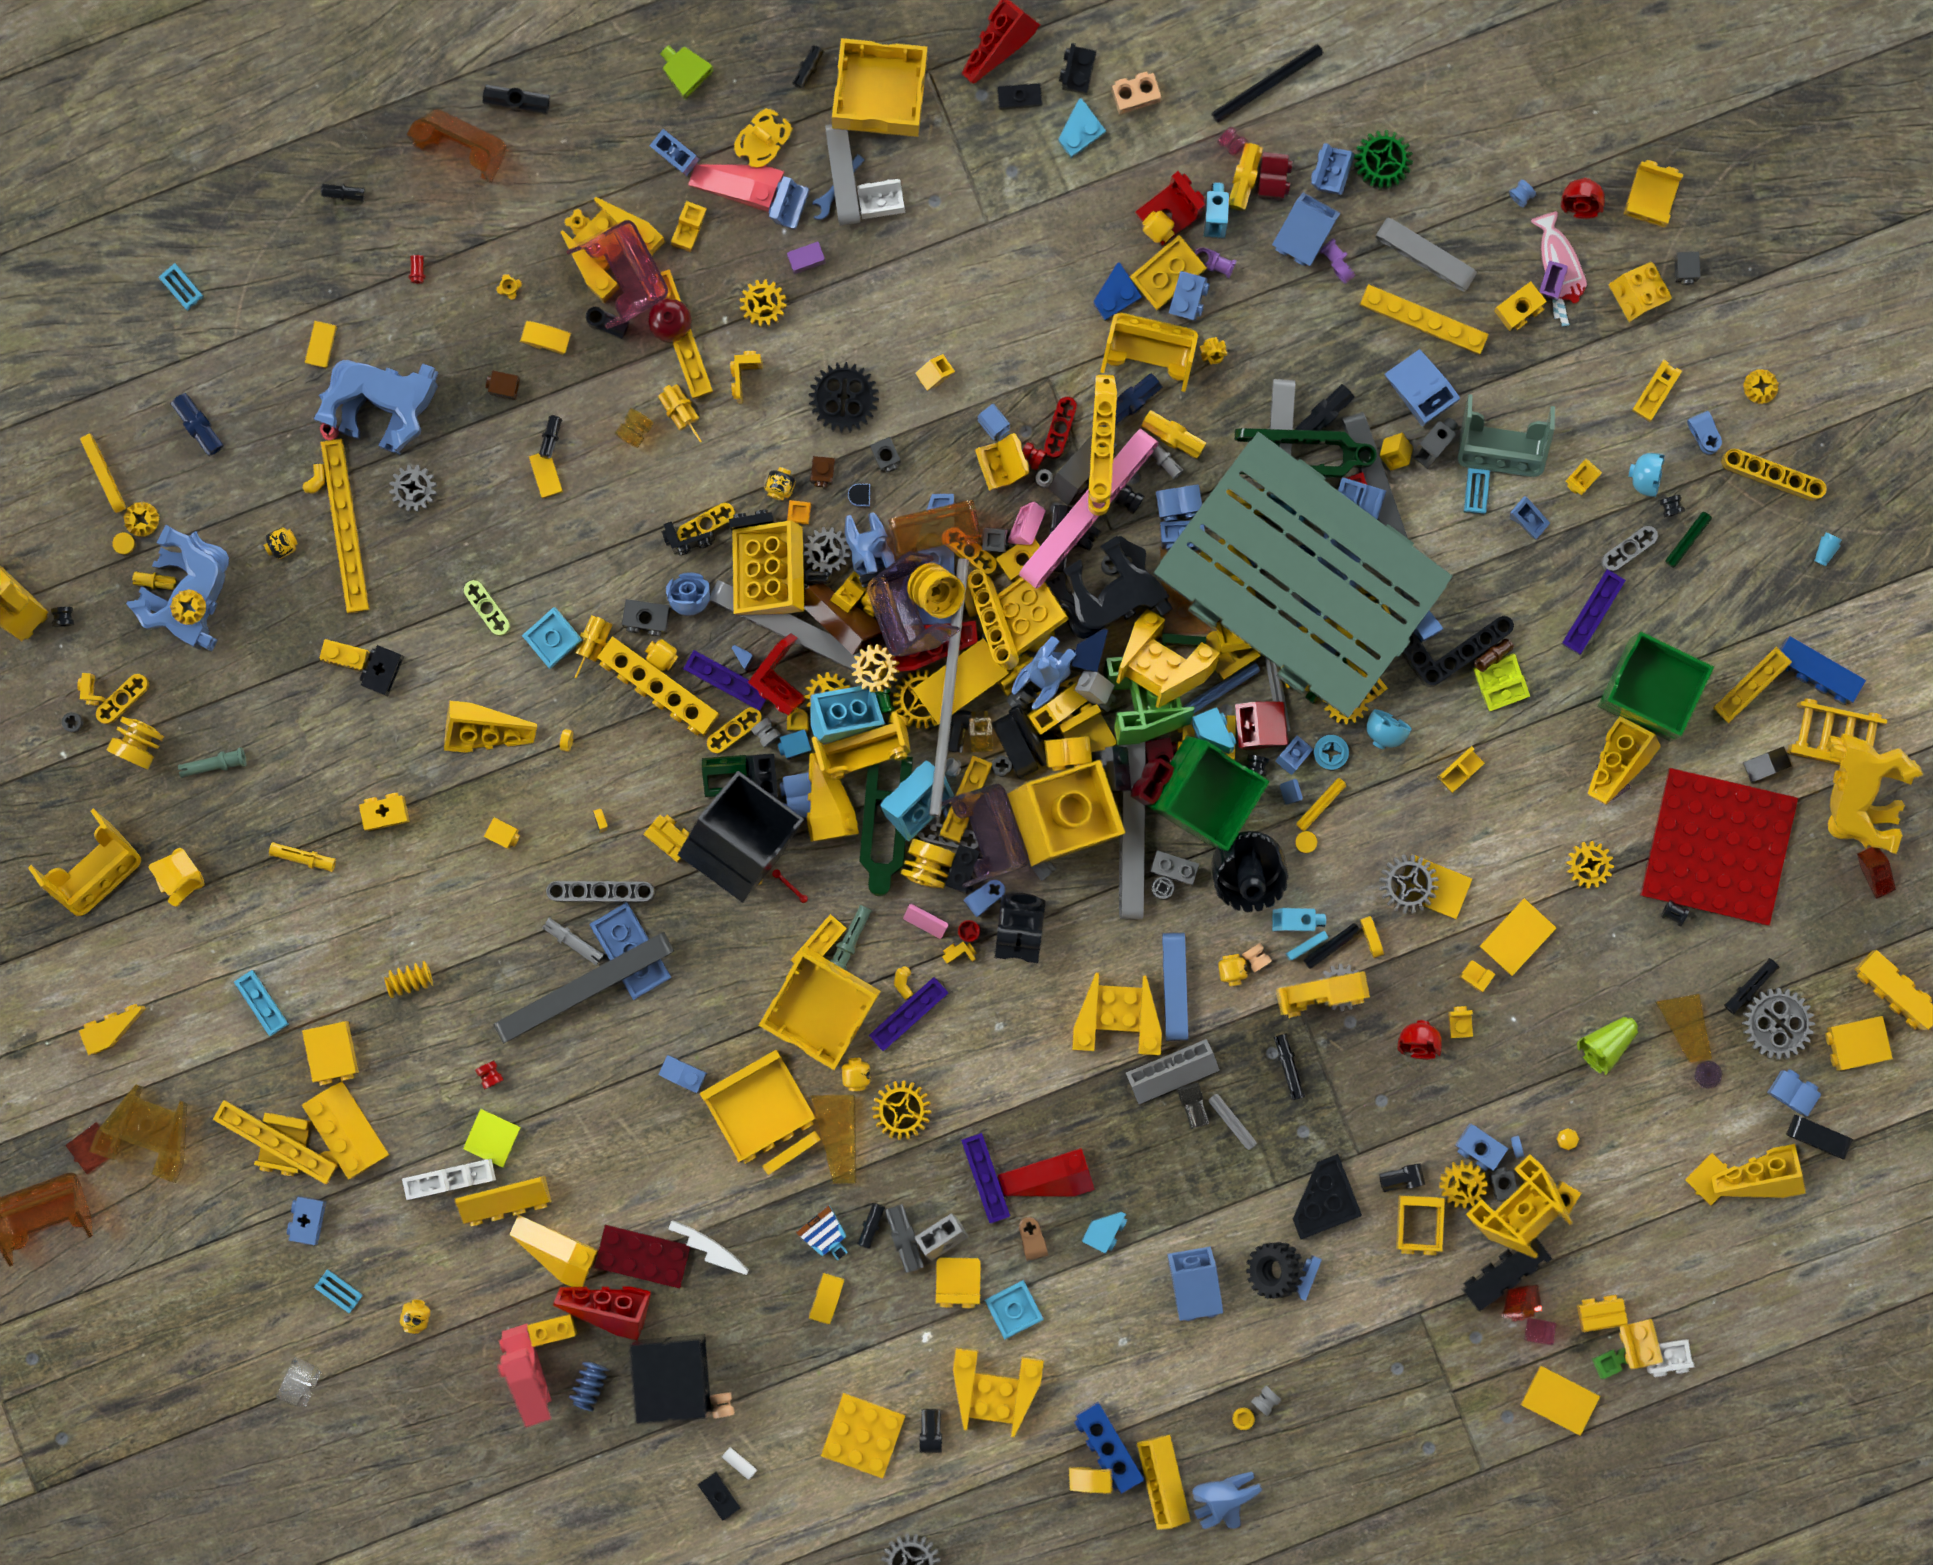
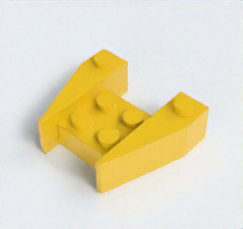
M595 197L594 202L601 211L573 239L563 230L561 234L589 289L605 303L619 289L618 283L606 271L634 243L651 257L665 243V240L647 221Z
M1146 609L1134 624L1119 668L1117 683L1120 684L1125 677H1128L1157 695L1156 707L1160 708L1204 683L1216 670L1220 653L1201 642L1186 660L1157 642L1162 636L1165 619Z
M1365 971L1275 989L1280 1014H1288V1018L1301 1016V1011L1307 1010V1005L1315 1004L1314 999H1317V1003L1329 1001V1005L1350 1001L1352 1006L1364 1003V998L1370 997Z
M1095 973L1073 1027L1072 1050L1094 1051L1096 1029L1139 1032L1138 1054L1161 1055L1162 1032L1147 976H1142L1141 988L1098 985L1099 973Z
M1529 1154L1514 1169L1524 1181V1184L1495 1212L1481 1200L1466 1215L1475 1227L1489 1240L1536 1258L1537 1254L1529 1246V1243L1558 1215L1569 1225L1572 1224V1221L1554 1180L1545 1168Z
M956 1347L953 1374L963 1429L967 1430L969 1418L1012 1424L1011 1437H1015L1041 1384L1044 1360L1022 1356L1019 1378L975 1372L978 1350Z

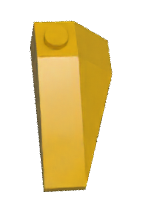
M449 701L444 751L467 753L473 752L474 748L485 747L488 750L493 749V746L505 744L509 747L534 743L537 724L474 703Z
M1619 716L1607 733L1604 750L1601 751L1600 762L1597 770L1594 772L1588 790V796L1605 805L1649 764L1661 747L1656 734Z
M811 753L809 758V780L812 784L811 793H808V801H811L810 812L807 813L810 841L839 839L859 834L856 814L841 780H832V778L826 777L820 770L816 753Z
M1795 1144L1772 1148L1766 1151L1767 1154L1757 1159L1752 1157L1748 1159V1163L1740 1167L1733 1166L1712 1176L1711 1180L1715 1196L1785 1198L1806 1194Z
M522 1215L517 1216L509 1234L560 1282L571 1287H583L599 1251Z

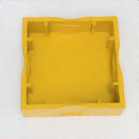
M841 38L838 80L832 111V128L918 137L928 47L905 44L885 45L872 41Z
M805 946L758 1026L780 1039L798 1046L807 1055L835 1070L881 991Z

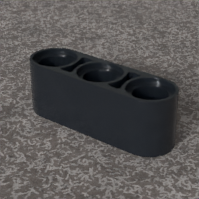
M1007 714L991 722L1018 778L1021 779L1039 769L1011 715Z
M1795 1114L1786 1133L1791 1138L1843 1160L1846 1159L1853 1139Z

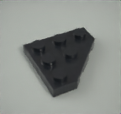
M1338 1154L1317 1161L1292 1218L1300 1240L1362 1216Z

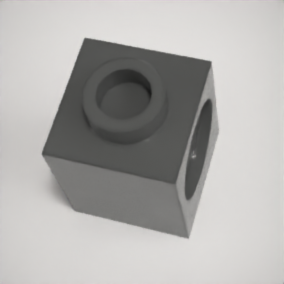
M1699 252L1676 253L1674 256L1675 282H1681V285H1693L1694 281H1698L1700 278Z
M890 437L870 445L881 472L886 470V473H889L898 468L901 460ZM884 451L891 452L893 455L890 461L881 460V453Z
M984 528L982 550L1008 551L1010 543L1007 541L1011 529Z
M1506 1167L1497 1168L1494 1170V1174L1489 1175L1495 1201L1508 1199L1518 1190L1513 1170H1507ZM1502 1177H1506L1509 1181V1186L1504 1190L1498 1186V1181Z

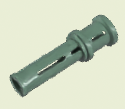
M239 747L236 751L228 753L222 751L215 757L178 764V770H185L179 772L180 777L184 778L216 769L227 771L230 767L238 765L244 767L247 765L243 748Z
M859 905V909L843 941L837 944L838 949L833 959L829 961L847 970L846 965L851 955L855 954L854 946L872 910Z

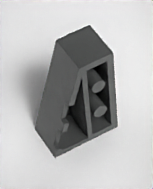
M1092 435L1059 470L1048 488L1067 505L1070 504L1078 493L1082 494L1089 486Z

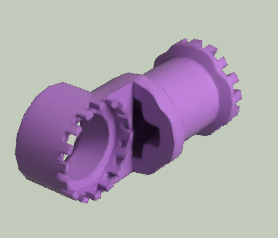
M1333 238L1319 252L1321 254L1324 253L1332 262L1331 265L1334 268L1335 274L1346 284L1355 274L1353 271L1351 272V268L1348 269L1349 266L1343 261L1348 254L1340 250Z
M1205 247L1196 249L1194 252L1196 255L1201 252L1208 255L1209 260L1204 263L1208 270H1216L1230 278L1237 260L1233 259L1231 261L1221 257L1220 253Z

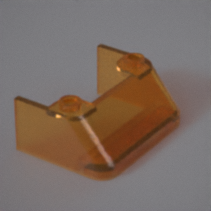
M974 500L963 501L888 520L897 561L910 560L914 558V554L918 553V551L961 542L965 543L966 546L982 542Z
M66 1173L0 1197V1252L9 1267L13 1265V1251L22 1249L27 1244L29 1233L69 1219L73 1227H83L88 1238L93 1237L91 1213L80 1181L75 1173Z

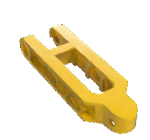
M1099 374L1096 376L1088 509L1096 516L1106 514L1110 507L1117 402L1114 375ZM1093 502L1099 504L1104 502L1105 506L1098 509L1093 506Z

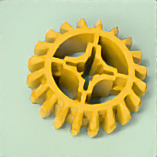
M916 670L917 677L913 678V675L908 673L910 680L907 682L902 677L901 682L904 686L896 685V689L901 692L893 693V697L899 698V701H894L893 705L901 706V708L896 710V713L904 712L903 718H910L908 721L909 726L913 724V721H916V728L919 729L920 723L924 722L925 729H928L929 721H932L934 726L937 723L931 715L926 717L913 715L915 711L925 707L923 704L917 705L919 699L912 689L914 688L913 684L923 682L928 678L929 671L925 670L924 676H920V670ZM907 689L915 698L908 709L904 704V696Z
M905 1080L901 1083L902 1087H898L897 1081H894V1089L892 1090L888 1084L885 1085L888 1092L885 1094L882 1090H879L878 1093L883 1098H874V1101L880 1104L879 1107H872V1110H879V1114L873 1115V1119L879 1117L881 1119L876 1126L880 1127L884 1124L885 1128L882 1130V1133L885 1134L889 1129L891 1130L889 1137L893 1138L896 1132L898 1133V1140L902 1139V1133H906L907 1139L911 1138L909 1133L913 1131L915 1136L919 1135L916 1128L919 1127L921 1130H924L925 1127L921 1122L929 1123L930 1121L924 1117V1114H931L932 1112L931 1110H925V1106L931 1105V1102L927 1101L924 1103L922 1100L928 1095L925 1093L920 1097L918 1093L922 1088L918 1087L916 1091L912 1090L914 1087L913 1082L910 1083L909 1088H906ZM905 1092L900 1103L896 1104L887 1101V1098L893 1093ZM911 1095L919 1102L920 1114L909 1108L908 1104ZM905 1099H907L905 1104L907 1108L905 1109H908V1112L913 1115L903 1114L900 1116L899 1121H897L896 1109L891 1107V1105L900 1107ZM884 1107L891 1109L895 1113L892 1126L884 1117ZM904 1117L917 1120L909 1128H898Z

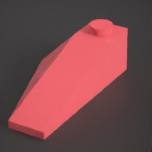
M696 164L688 185L769 212L771 203L775 201L777 195L776 188L778 183L782 181L784 171L766 165L754 168L749 165Z

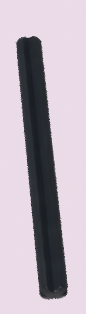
M1319 44L1314 45L1213 111V119L1217 123L1221 122L1322 56L1323 50Z

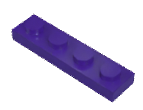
M1606 569L1561 644L1581 655L1626 580Z
M693 650L683 668L685 671L761 711L767 700L761 697L759 691L748 683V679Z
M933 977L869 1034L870 1038L882 1051H885L948 994L947 990Z
M979 1133L962 1139L961 1141L989 1224L1010 1217L983 1134Z

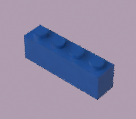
M1791 636L1787 637L1780 647V650L1792 661L1784 670L1785 672L1792 671L1797 674L1796 678L1804 683L1811 682L1816 685L1815 689L1823 694L1830 693L1835 696L1834 700L1842 705L1853 703L1866 682L1864 678Z

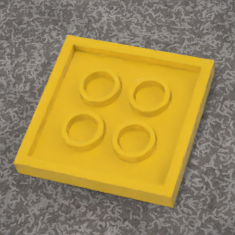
M1021 577L998 594L1018 656L1069 620L1046 582L1036 589Z
M843 1393L821 1456L883 1479L905 1415Z

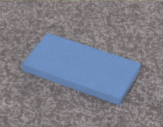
M628 902L589 924L610 960L649 940ZM660 959L622 981L633 1000L672 977Z

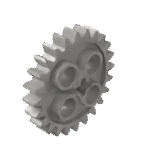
M1776 988L1775 994L1772 989H1767V996L1763 992H1759L1760 1000L1753 997L1754 1006L1746 1005L1751 1010L1750 1013H1743L1745 1017H1748V1021L1742 1022L1743 1025L1748 1026V1029L1744 1030L1743 1033H1750V1037L1746 1041H1754L1752 1049L1760 1047V1055L1767 1051V1058H1771L1774 1053L1776 1059H1781L1782 1053L1785 1058H1790V1051L1797 1055V1047L1804 1050L1805 1047L1802 1042H1810V1039L1806 1037L1807 1034H1814L1809 1029V1026L1815 1025L1814 1022L1809 1021V1018L1813 1017L1814 1014H1807V1010L1811 1006H1803L1805 998L1797 1000V992L1789 996L1790 989H1785L1783 994L1781 988ZM1776 1002H1780L1783 1005V1011L1780 1014L1774 1011L1773 1007ZM1765 1009H1767L1776 1020H1782V1022L1780 1023L1781 1026L1793 1035L1792 1038H1790L1781 1027L1775 1028L1776 1021L1764 1012ZM1761 1017L1766 1018L1768 1022L1765 1029H1761L1758 1026V1020ZM1793 1017L1799 1022V1026L1795 1030L1789 1026V1021ZM1776 1033H1780L1783 1036V1042L1780 1045L1774 1042L1773 1038Z

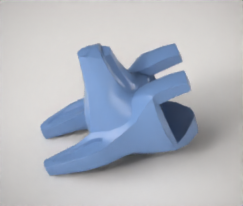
M875 513L869 514L871 531L861 534L856 529L852 516H846L845 537L852 551L854 571L860 576L876 573L878 569L884 566L888 572L895 571L897 568L894 554L887 545L888 536Z
M1053 636L1039 648L1032 662L1021 670L1012 687V694L1015 696L1030 681L1042 689L1031 707L1035 711L1055 696L1059 685L1071 674L1069 664L1076 656L1069 648L1064 654L1053 652L1060 642Z
M1252 1472L1235 1475L1223 1481L1203 1483L1192 1490L1196 1501L1206 1503L1205 1506L1194 1511L1197 1519L1213 1513L1212 1516L1200 1521L1203 1529L1217 1525L1222 1519L1228 1528L1234 1529L1241 1525L1240 1505L1262 1491L1259 1484L1238 1490L1241 1485L1254 1479Z

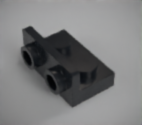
M1071 43L1070 49L1066 48L1063 61H1067L1066 69H1061L1059 82H1062V89L1082 94L1088 93L1097 51L1077 47L1075 43Z

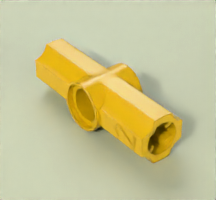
M1245 143L1240 163L1237 165L1233 178V188L1229 196L1228 207L1238 211H1245L1251 189H1253L1258 173L1257 167L1262 155L1263 148L1259 145Z
M1151 410L1141 425V428L1159 437L1160 441L1173 449L1178 448L1195 459H1198L1206 445L1205 441L1187 432V429L1172 420L1168 421Z

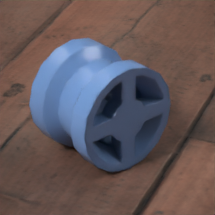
M1520 180L1518 186L1509 191V195L1519 206L1524 207L1530 198L1533 199L1536 196V192L1526 181Z

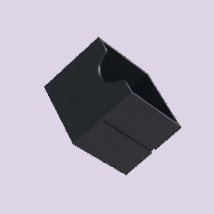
M737 771L697 819L677 855L744 903L783 855L804 819Z
M705 1334L640 1339L638 1341L635 1340L629 1345L636 1424L667 1422L670 1419L679 1421L708 1417L711 1413V1403L709 1398L710 1386Z

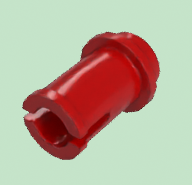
M412 255L410 256L411 274L408 275V278L411 279L413 284H422L424 279H426L423 265L424 256Z

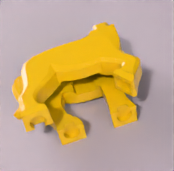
M0 566V627L22 642L33 635V630L39 623L45 622L49 612Z
M1843 733L1841 738L1830 735L1826 748L1830 751V757L1839 759L1841 765L1839 771L1836 770L1833 776L1834 786L1830 798L1832 815L1828 820L1829 832L1838 839H1856L1866 849L1868 846L1897 854L1903 836L1901 830L1879 831L1873 824L1893 823L1899 825V811H1903L1905 805L1902 800H1894L1886 806H1873L1872 803L1878 794L1883 777L1896 779L1912 785L1913 778L1923 775L1921 767L1899 748L1878 754L1873 746L1862 739Z

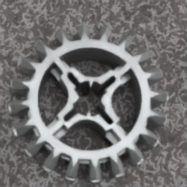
M1405 854L1401 857L1402 862L1397 857L1393 858L1395 866L1388 862L1386 865L1390 871L1384 869L1381 871L1387 877L1379 878V882L1385 883V886L1379 887V890L1387 891L1386 894L1382 895V899L1390 897L1391 900L1388 901L1387 905L1391 906L1395 902L1394 910L1398 911L1400 906H1403L1402 912L1405 914L1408 911V907H1410L1411 913H1416L1415 906H1418L1420 911L1424 910L1422 902L1429 906L1431 902L1427 899L1428 896L1433 899L1436 897L1434 893H1431V890H1438L1439 888L1436 885H1432V882L1438 881V877L1431 878L1430 876L1436 872L1435 869L1430 871L1426 869L1430 866V862L1425 863L1424 866L1421 865L1423 857H1419L1417 862H1414L1415 855L1413 854L1410 856L1409 861H1407ZM1413 866L1408 876L1404 877L1395 874V871L1400 867ZM1419 870L1426 879V889L1417 882ZM1412 877L1411 883L1416 888L1412 889L1410 887L1409 890H1406V884L1403 883V880L1406 879L1407 881L1408 878ZM1391 879L1401 887L1398 898L1392 891ZM1411 891L1423 895L1415 902L1404 901Z
M908 1533L905 1534L906 1541H902L900 1536H897L899 1544L896 1545L895 1542L890 1541L889 1544L893 1549H884V1552L889 1557L882 1556L881 1558L883 1562H888V1564L884 1565H892L894 1555L897 1551L901 1550L904 1560L899 1565L907 1564V1556L912 1561L913 1559L917 1561L915 1565H920L928 1559L929 1564L934 1565V1563L941 1562V1559L938 1557L933 1558L938 1553L937 1549L930 1551L933 1542H929L926 1546L924 1544L926 1542L925 1536L919 1542L917 1541L918 1534H914L913 1540H910ZM907 1546L918 1547L925 1553L917 1556L913 1555L907 1549Z

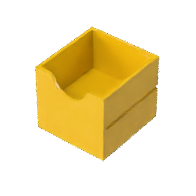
M1101 760L1025 783L1007 793L1031 867L1106 843L1125 834Z

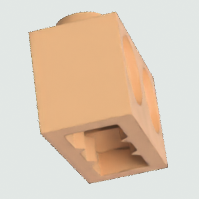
M1143 72L1136 75L1135 79H1120L1115 82V85H1112L1111 91L1119 115L1161 102V94L1154 73L1148 74V72ZM1148 84L1151 86L1152 91L1144 93L1140 87ZM1122 91H1128L1131 97L1129 99H1122L1119 94Z

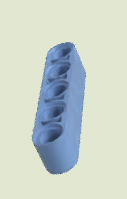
M1162 933L1166 1041L1188 1040L1185 933Z

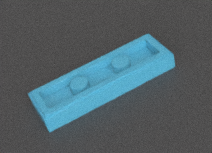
M254 970L249 971L234 981L269 1037L289 1025Z

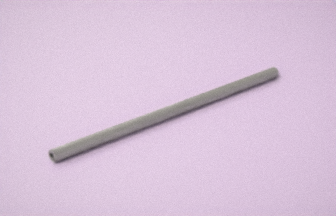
M960 558L958 559L956 577L963 583L966 593L969 560ZM964 601L960 609L952 615L929 813V815L936 817L941 815Z

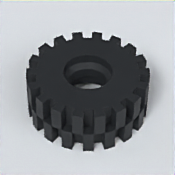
M1282 1242L1265 1243L1262 1246H1257L1255 1248L1256 1251L1251 1252L1250 1256L1252 1259L1247 1260L1250 1268L1246 1269V1274L1250 1273L1251 1277L1247 1278L1248 1282H1253L1254 1285L1251 1288L1254 1291L1259 1290L1257 1293L1259 1296H1265L1267 1299L1288 1297L1292 1293L1297 1292L1298 1288L1296 1286L1302 1285L1303 1281L1300 1280V1277H1304L1305 1272H1301L1304 1262H1299V1259L1302 1257L1300 1253L1295 1254L1296 1249L1289 1247L1290 1244ZM1275 1261L1278 1262L1281 1268L1279 1279H1276L1272 1273V1265Z

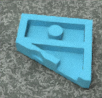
M1080 98L1058 141L1072 158L1105 134L1106 130L1082 98Z

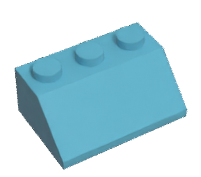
M862 686L811 695V727L814 737L816 736L822 743L838 741L883 727L885 724L876 694L870 692L869 688L864 690Z
M927 760L918 766L880 804L886 818L907 841H910L935 817L929 815L935 766ZM946 777L944 779L941 810L955 797Z

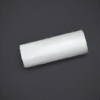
M731 1447L722 1456L725 1461L748 1480L757 1471L755 1467Z

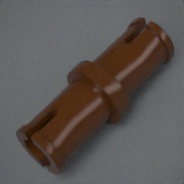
M1505 638L1495 647H1490L1483 656L1475 660V667L1479 671L1484 672L1491 665L1499 663L1503 656L1513 650V643Z

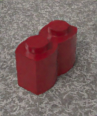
M1262 153L1257 198L1284 200L1285 195H1289L1290 182H1286L1287 173L1291 174L1292 161L1288 160L1289 155Z
M1163 759L1150 760L1143 768L1141 778L1133 785L1130 796L1143 805L1155 803L1162 793L1163 785L1172 777L1174 767Z

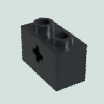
M379 645L376 646V649L372 648L368 657V661H370L369 666L362 671L360 676L361 686L388 697L404 656ZM377 667H379V668L382 667V668L385 669V672H384V673H380L379 676H378V672L376 671V668H377Z
M774 753L747 755V778L773 797H778Z

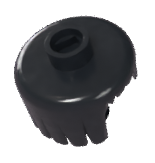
M1243 831L1238 833L1228 851L1216 848L1211 863L1214 887L1217 896L1227 906L1231 905L1237 911H1240L1242 907L1244 912L1251 913L1253 905L1255 910L1259 912L1263 910L1264 904L1266 908H1271L1275 905V898L1277 901L1281 900L1284 891L1288 888L1287 880L1289 877L1284 852L1276 840L1261 832Z

